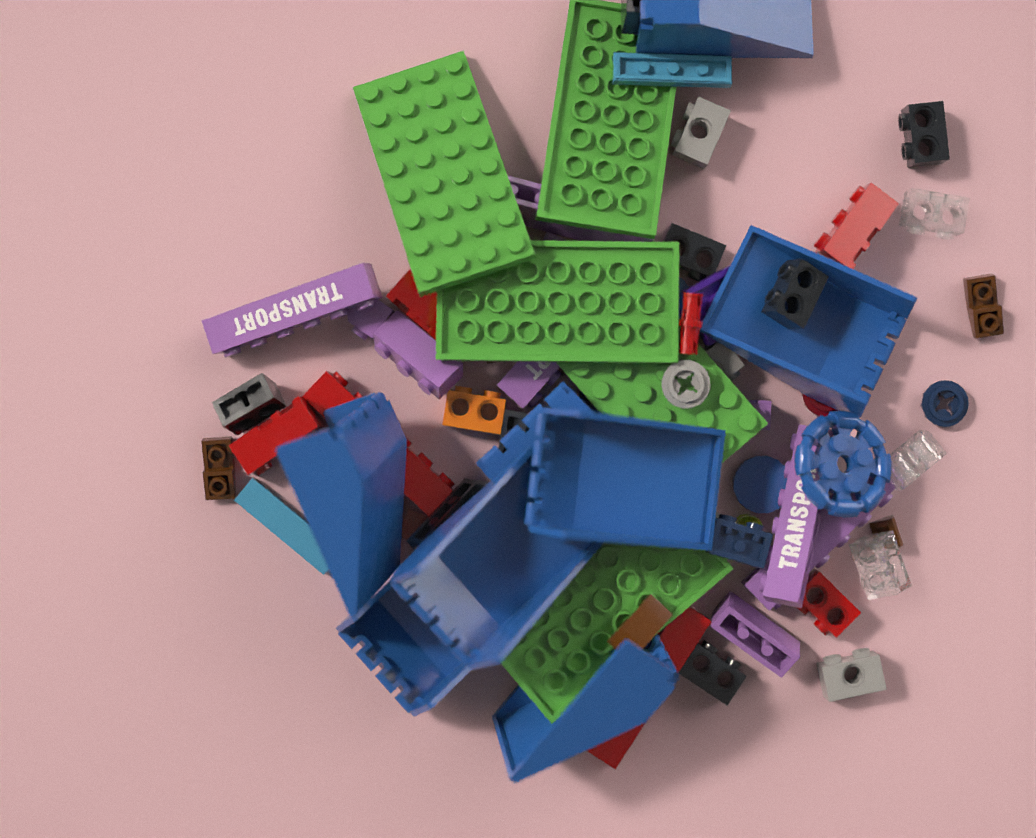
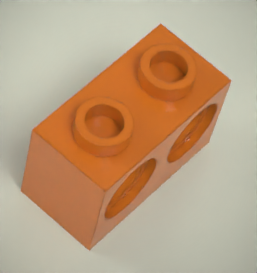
M455 385L454 391L449 390L447 392L442 425L501 434L506 400L500 399L501 393L484 390L483 396L472 394V388ZM460 398L465 399L469 404V410L463 416L456 415L452 410L453 402ZM492 403L497 407L498 415L494 420L489 421L482 417L481 408L483 405Z

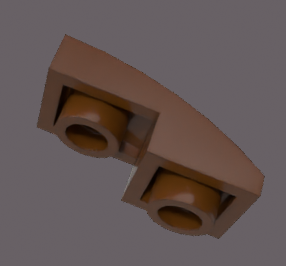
M991 273L963 278L965 300L973 338L1004 334L1002 305L998 304L996 276Z
M232 436L203 438L201 441L204 471L202 473L206 500L235 499L234 453L229 448V445L233 443Z
M650 594L632 615L619 626L607 642L616 650L624 640H630L643 649L673 614Z

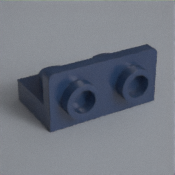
M719 514V518H715L712 550H706L705 553L764 569L773 534L764 532V526L751 522H747L746 526L736 523L737 518Z

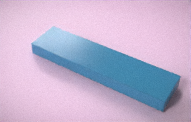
M614 52L613 84L731 88L732 56Z
M253 477L234 501L324 575L329 569L308 522Z

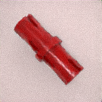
M683 293L682 318L678 321V326H681L678 353L698 354L699 329L703 326V322L700 321L703 294Z

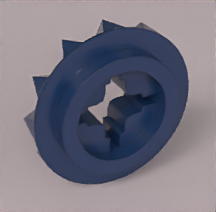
M941 380L930 384L922 394L923 398L920 406L923 409L924 417L932 422L933 425L941 427L953 426L959 423L968 411L969 402L967 394L959 384L953 381ZM939 396L943 399L954 397L948 403L949 411L946 409L935 410L937 405L940 404Z

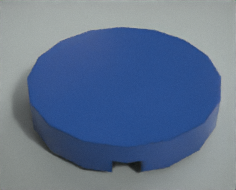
M754 456L744 460L736 469L733 477V491L737 501L745 509L755 513H770L781 507L778 506L779 493L781 489L786 488L787 478H784L785 466L779 460L769 456Z

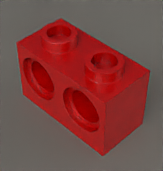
M813 569L809 573L802 608H796L804 615L809 612L816 619L813 623L814 626L825 636L830 633L837 638L861 612L820 571ZM817 587L819 590L818 599L814 602H808L806 598L808 590ZM833 608H838L840 611L838 620L829 622L827 619L828 612Z

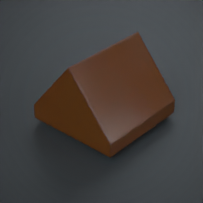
M893 515L869 523L878 551L903 546Z

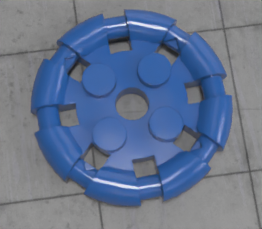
M832 411L826 417L820 415L815 418L802 432V441L800 445L796 446L795 471L796 475L800 476L802 482L800 487L803 493L816 508L820 510L825 509L828 511V515L834 517L854 518L858 517L860 512L868 513L883 499L886 494L884 490L885 485L890 483L891 456L890 453H886L883 444L886 443L885 439L874 424L869 420L863 421L859 419V415L853 412ZM830 428L832 429L834 435L832 437H830L828 433ZM853 429L857 431L855 437L850 436ZM813 445L817 446L815 452L812 450ZM871 447H872V449H873L875 458H873V454H872V452L869 450V448H871ZM839 457H842L846 462L844 473L837 466ZM814 469L817 470L820 478L815 481L811 474V471ZM869 476L875 479L873 485L867 483ZM828 492L833 494L832 499L829 498ZM850 493H854L856 501H852Z

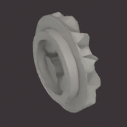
M681 360L678 363H673L665 371L661 382L666 399L672 405L683 409L701 404L710 390V378L707 371L700 364L691 360ZM693 373L691 385L697 392L686 390L679 396L678 393L681 385L674 377L686 379L687 376L689 377Z

